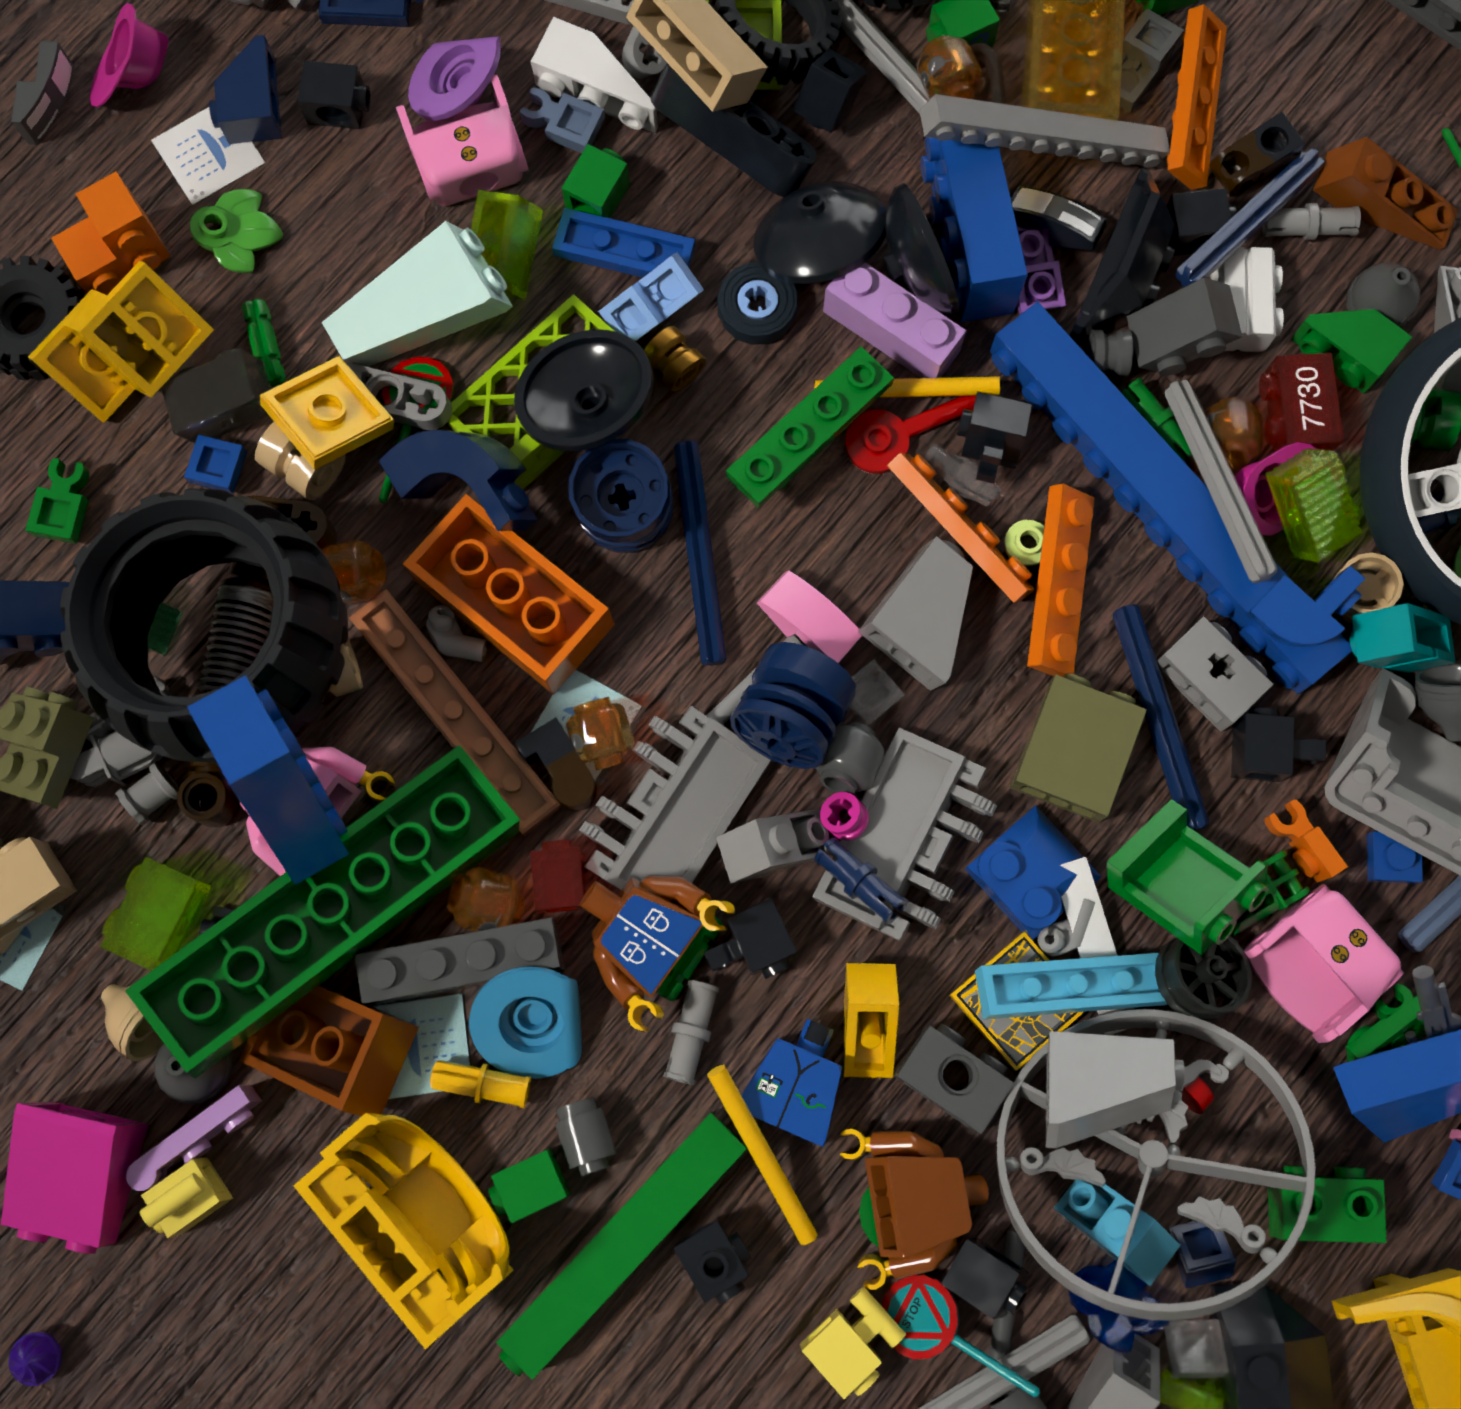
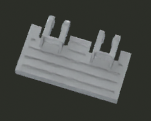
M693 706L688 708L679 724L696 735L693 740L666 721L654 716L648 726L653 729L655 734L667 739L683 751L676 762L673 763L657 752L651 745L637 741L632 751L669 776V778L666 780L652 769H648L627 801V804L644 815L641 820L604 796L600 797L596 803L600 811L606 816L616 819L631 830L621 844L607 835L596 824L585 821L579 831L617 856L613 861L600 851L595 850L586 863L585 868L620 891L631 878L642 881L648 876L683 877L692 883L717 845L716 837L724 834L771 760L751 749L732 731L713 718L707 717Z
M899 728L884 756L873 785L866 791L861 801L869 812L867 828L859 837L848 841L841 840L840 844L862 863L870 862L878 870L877 875L901 896L905 897L910 886H913L940 901L950 902L954 894L952 889L914 871V868L917 865L936 874L954 838L953 835L936 828V825L972 842H980L984 832L978 826L947 812L952 802L955 801L981 815L993 816L997 808L995 803L956 785L958 780L979 788L987 769L967 760L963 755ZM835 855L832 857L834 861L838 859ZM827 870L825 871L812 896L817 902L891 938L902 941L910 926L909 921L897 917L892 923L886 924L880 916L858 897L851 899L844 892L845 886ZM884 901V904L890 910L899 912L933 929L937 928L941 918L936 916L935 912L909 901L903 912H900L889 901Z

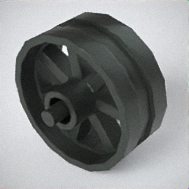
M1231 936L1220 945L1214 942L1202 956L1175 937L1162 946L1156 958L1155 978L1159 992L1169 1007L1177 1013L1193 1016L1204 1021L1214 1020L1223 1014L1234 1011L1245 1003L1251 991L1252 971L1247 955ZM1180 950H1182L1189 964L1180 961ZM1226 978L1227 984L1224 983L1221 979ZM1199 990L1201 1000L1192 993ZM1213 991L1224 999L1221 1008L1216 1007Z

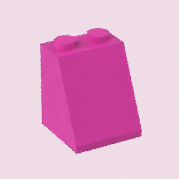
M58 1102L17 1103L13 1117L1 1225L18 1229L16 1236L28 1241L47 1242L49 1236L67 1240L65 1248L80 1253L95 1254L97 1248L115 1244L131 1191V1187L126 1180V1173L129 1166L140 1158L149 1123Z

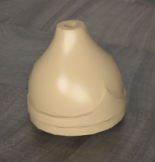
M111 984L104 989L101 995L106 1011L105 1027L108 1038L114 1047L131 1061H143L152 1057L164 1044L126 994L125 990L130 986Z

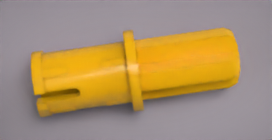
M439 1060L435 1062L430 1076V1087L434 1090L475 1097V1103L479 1104L482 1099L516 1105L519 1108L526 1107L531 1086L530 1076L524 1077L489 1070L488 1064H483L481 1068Z

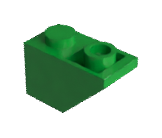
M1376 309L1310 314L1291 340L1299 345L1304 355L1310 359L1319 360L1334 371L1337 378L1344 385L1356 388L1364 394L1382 375L1412 336Z

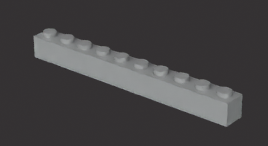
M935 94L919 110L924 137L937 138L939 141H960L963 144L975 143L986 145L987 147L997 146L1009 148L1010 150L1020 149L1033 151V153H1051L1056 156L1066 155L1078 157L1079 159L1089 158L1100 160L1101 162H1119L1123 165H1142L1145 168L1157 166L1162 159L1170 154L1165 127Z

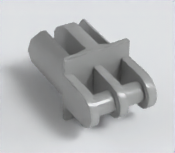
M116 731L101 738L90 735L89 737L94 747L79 754L70 778L89 787H97L110 780L126 786L125 778L148 768L153 763L161 760L163 756L137 746Z

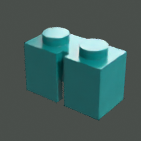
M1406 603L1352 616L1353 631L1350 633V646L1353 654L1357 657V662L1360 664L1404 674L1456 663L1450 619L1442 614Z

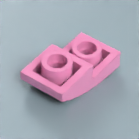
M789 570L784 572L757 602L760 608L786 637L796 634L807 647L820 651L837 663L841 661L862 636L858 633L859 628L837 606L817 589Z

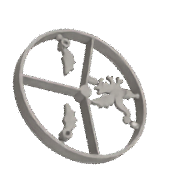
M1135 1009L1116 1011L1082 1021L1062 1032L1102 1034L1121 1029L1156 1028L1158 1030L1155 1038L1165 1039L1167 1035L1165 1030L1194 1036L1228 1052L1223 1060V1065H1215L1209 1060L1198 1059L1184 1067V1088L1192 1084L1205 1072L1210 1073V1079L1215 1083H1225L1229 1077L1228 1070L1237 1068L1241 1062L1244 1063L1271 1090L1287 1115L1298 1142L1303 1177L1181 1156L1180 1148L1175 1144L1179 1140L1180 1132L1188 1127L1185 1115L1189 1106L1181 1101L1182 1093L1174 1091L1171 1109L1159 1114L1165 1125L1169 1141L1167 1148L1163 1143L1156 1140H1149L1141 1145L1124 1136L1129 1124L1095 1135L1101 1140L1137 1158L1139 1170L1144 1174V1178L1109 1291L1106 1292L1087 1283L1058 1263L1035 1238L1018 1210L1007 1178V1172H1014L1021 1165V1169L1028 1175L1054 1171L1058 1172L1064 1179L1082 1180L1100 1187H1104L1106 1184L1103 1174L1096 1170L1095 1160L1085 1158L1079 1149L1068 1151L1062 1147L1050 1152L1043 1158L1042 1153L1038 1149L1030 1147L1023 1150L1020 1162L1017 1158L1005 1157L1007 1132L1020 1097L1046 1110V1094L1030 1086L1029 1083L1047 1064V1042L1031 1057L1014 1081V1085L1005 1100L998 1128L997 1170L1000 1190L1009 1218L1021 1241L1035 1260L1068 1290L1106 1310L1130 1317L1169 1321L1192 1319L1219 1312L1250 1297L1282 1268L1292 1254L1305 1227L1312 1205L1315 1188L1314 1149L1305 1117L1292 1091L1272 1065L1250 1045L1234 1034L1199 1018L1163 1010ZM1155 1115L1148 1117L1147 1120L1152 1122L1155 1119ZM1142 1120L1136 1121L1138 1124L1142 1122ZM1165 1169L1303 1192L1296 1225L1279 1253L1269 1247L1262 1249L1266 1237L1264 1231L1257 1225H1247L1244 1228L1242 1219L1233 1206H1225L1220 1198L1209 1201L1199 1196L1194 1203H1184L1178 1206V1214L1199 1221L1214 1232L1226 1231L1234 1236L1244 1251L1258 1253L1261 1250L1260 1256L1268 1265L1251 1279L1234 1289L1211 1298L1174 1304L1148 1303L1115 1295L1150 1177H1159L1164 1173Z

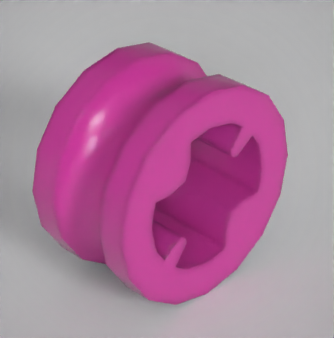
M838 792L828 797L822 804L820 820L823 826L835 837L848 841L859 837L865 831L869 822V812L865 805L851 793ZM846 808L851 819L843 824L838 814Z

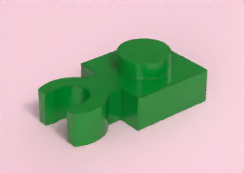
M53 458L48 466V475L52 481L51 488L37 487L25 531L34 537L77 544L88 505V500L83 495L77 494V492L87 484L90 472L83 463L77 462L74 473L70 477L63 478L66 464L59 458Z

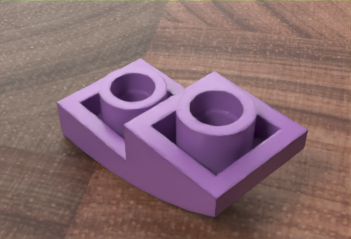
M1017 226L1028 274L1017 303L1019 314L1021 315L1037 301L1045 310L1065 307L1066 302L1059 261H1054L1052 246H1049V231L1047 229Z

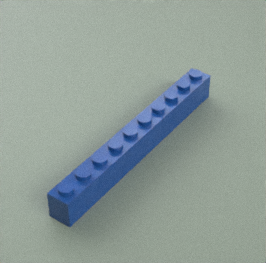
M1038 301L996 333L990 349L992 361L996 368L1004 376L1009 377L1011 375L1022 388V394L1028 404H1032V408L1036 410L1041 409L1052 421V427L1056 435L1066 444L1072 443L1083 455L1084 465L1089 472L1097 478L1102 477L1114 490L1113 494L1118 504L1127 512H1134L1145 524V532L1152 542L1159 547H1165L1173 555L1180 573L1191 582L1196 581L1208 594V602L1214 611L1222 617H1228L1240 630L1239 636L1243 643L1253 652H1260L1271 664L1272 674L1281 685L1288 689L1292 688L1299 694L1352 652L1350 643L1341 633L1328 641L1309 647H1294L1282 644L1267 635L1246 616L1251 608L1279 579L1285 575L1288 578L1289 576L1275 562L1277 573L1270 580L1255 584L1249 580L1207 486Z

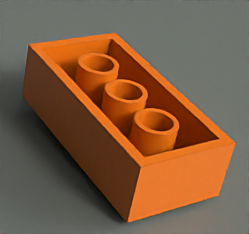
M467 494L461 498L403 563L415 582L443 605L451 608L454 614L487 639L488 642L553 695L615 625L608 607L513 531H497L485 509Z

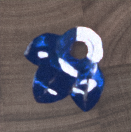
M1113 1261L1105 1268L1094 1265L1086 1266L1075 1275L1087 1283L1108 1292L1118 1261ZM1123 1266L1115 1295L1131 1300L1159 1303L1144 1290L1148 1284ZM1068 1290L1071 1304L1076 1310L1087 1316V1323L1091 1334L1100 1343L1117 1352H1131L1134 1334H1153L1166 1327L1170 1322L1169 1320H1148L1130 1317L1109 1311L1086 1301Z

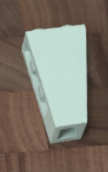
M447 221L443 222L326 318L322 324L342 359L370 367L505 313L513 306L504 292L507 289V284L494 267L488 266L481 254L485 251V248L478 236L469 228L463 230Z

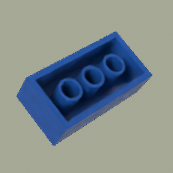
M925 137L926 155L921 156L920 159L921 174L925 184L931 183L933 197L929 198L930 216L933 224H940L942 238L938 239V244L949 266L958 295L960 321L966 322L1014 314L1028 274L999 147H987L986 145L975 143L963 144L960 141L952 140L939 141L937 138Z
M245 675L187 706L232 790L295 885L349 855L340 839V836L347 833L348 830L267 689L256 694Z

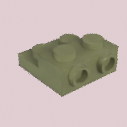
M28 686L25 687L22 695L12 693L9 701L0 710V740L10 743L7 752L0 758V791L57 809L94 717L76 711L79 705L78 701L57 693L50 692L48 694Z

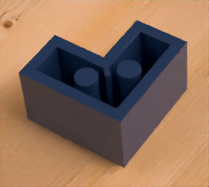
M0 580V663L18 651H34L35 655L39 657L55 656L63 653L61 632L65 631V620L60 613V603L63 587H69L70 582Z

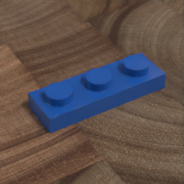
M564 208L552 251L555 257L643 278L677 252L688 268H690L695 250V239Z

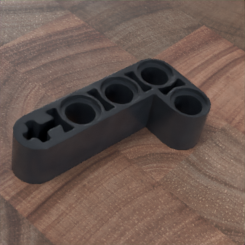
M668 63L665 65L650 95L652 104L662 114L778 196L784 197L799 189L817 159L815 150L807 141L750 100L745 104L712 112Z

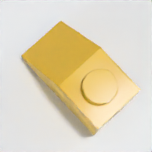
M846 963L844 1077L893 1078L899 1013L896 964Z

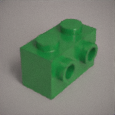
M1284 1165V1174L1303 1177L1302 1165ZM1334 1167V1176H1315L1311 1209L1298 1241L1387 1243L1384 1180L1366 1177V1168ZM1268 1186L1269 1236L1281 1240L1289 1239L1299 1216L1303 1192Z

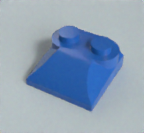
M1035 805L965 868V871L1021 932L1025 931L1033 940L1042 929L1054 923L1065 911L1061 897L1068 890L1077 874L1060 865L1083 858V856ZM1088 862L1095 883L1102 876Z

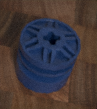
M614 439L599 447L586 450L575 462L569 477V500L585 533L599 547L615 553H636L654 545L667 531L673 516V494L661 460L647 446L629 439ZM628 495L630 499L629 509L621 511L618 506L620 503L619 496Z
M780 642L771 644L763 653L752 674V685L745 689L740 697L741 702L735 707L730 717L731 727L737 736L751 749L772 761L800 769L816 768L824 761L828 753V746L834 741L836 736V726L844 720L856 696V684L850 674L840 664L818 650L796 643Z

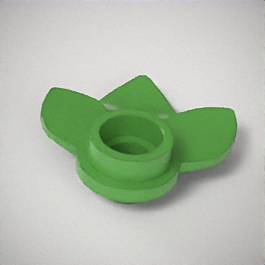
M238 189L224 193L215 206L200 208L193 214L190 220V233L194 241L202 248L213 251L221 266L238 273H253V251L265 249L278 243L283 238V232L271 217L259 211L262 202L261 193L249 189ZM207 223H217L221 225V228L213 231L209 230L205 225Z

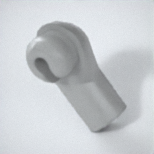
M444 605L433 607L428 614L426 627L438 651L446 656L483 662L487 651V639L463 635L451 608Z
M1083 899L1073 933L1068 918L1042 929L1038 935V944L1042 951L1049 956H1060L1080 947L1095 902Z

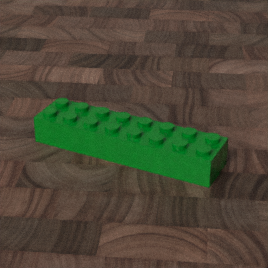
M458 745L347 827L348 832L340 836V839L349 855L296 885L287 872H285L127 988L125 992L185 1072L196 1079L354 959L355 954L363 952L519 833L520 819L464 749Z

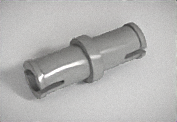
M1307 203L1305 208H1281L1262 226L1263 237L1303 236L1304 240H1315L1317 235L1357 236L1361 222L1359 206L1319 208L1318 203Z
M688 981V990L679 1023L674 1022L671 1030L675 1034L666 1072L663 1075L664 1078L694 1085V1078L704 1042H709L711 1032L707 1029L715 998L719 992L718 987L699 981Z

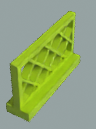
M574 294L451 403L452 414L447 424L454 431L478 433L490 438L491 435L515 434L514 445L509 450L515 454L526 468V471L514 481L522 489L528 486L565 451L545 447L533 440L528 434L523 436L527 432L522 427L517 414L515 423L492 424L493 406L515 405V394L494 395L495 384L502 377L519 376V380L528 364V354L536 347H546L552 342L570 335H561V325L575 312L585 320V331L592 329L614 331ZM471 406H485L484 424L464 425L458 417Z

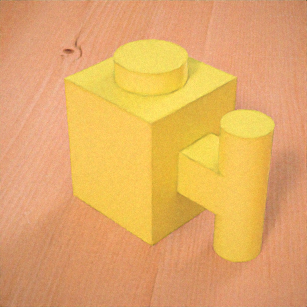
M208 1157L195 1158L141 1195L147 1206L140 1210V1215L149 1227H153L160 1234L164 1232L167 1238L184 1234L232 1200L233 1197Z
M864 1286L849 1300L862 1314L853 1325L836 1309L800 1343L802 1352L843 1399L852 1391L857 1396H860L873 1385L880 1375L876 1368L882 1362L878 1354L868 1343L879 1334L893 1348L906 1335L903 1329Z

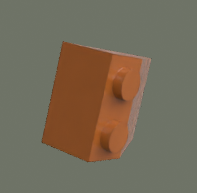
M318 985L248 1039L239 1061L341 1111L359 1116L365 1113L382 1114L419 1026Z

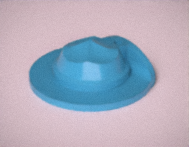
M541 967L514 968L490 979L477 993L469 1017L470 1035L478 1052L498 1070L524 1077L530 1076L531 1079L554 1076L574 1067L579 1062L582 1054L581 1009L577 980Z

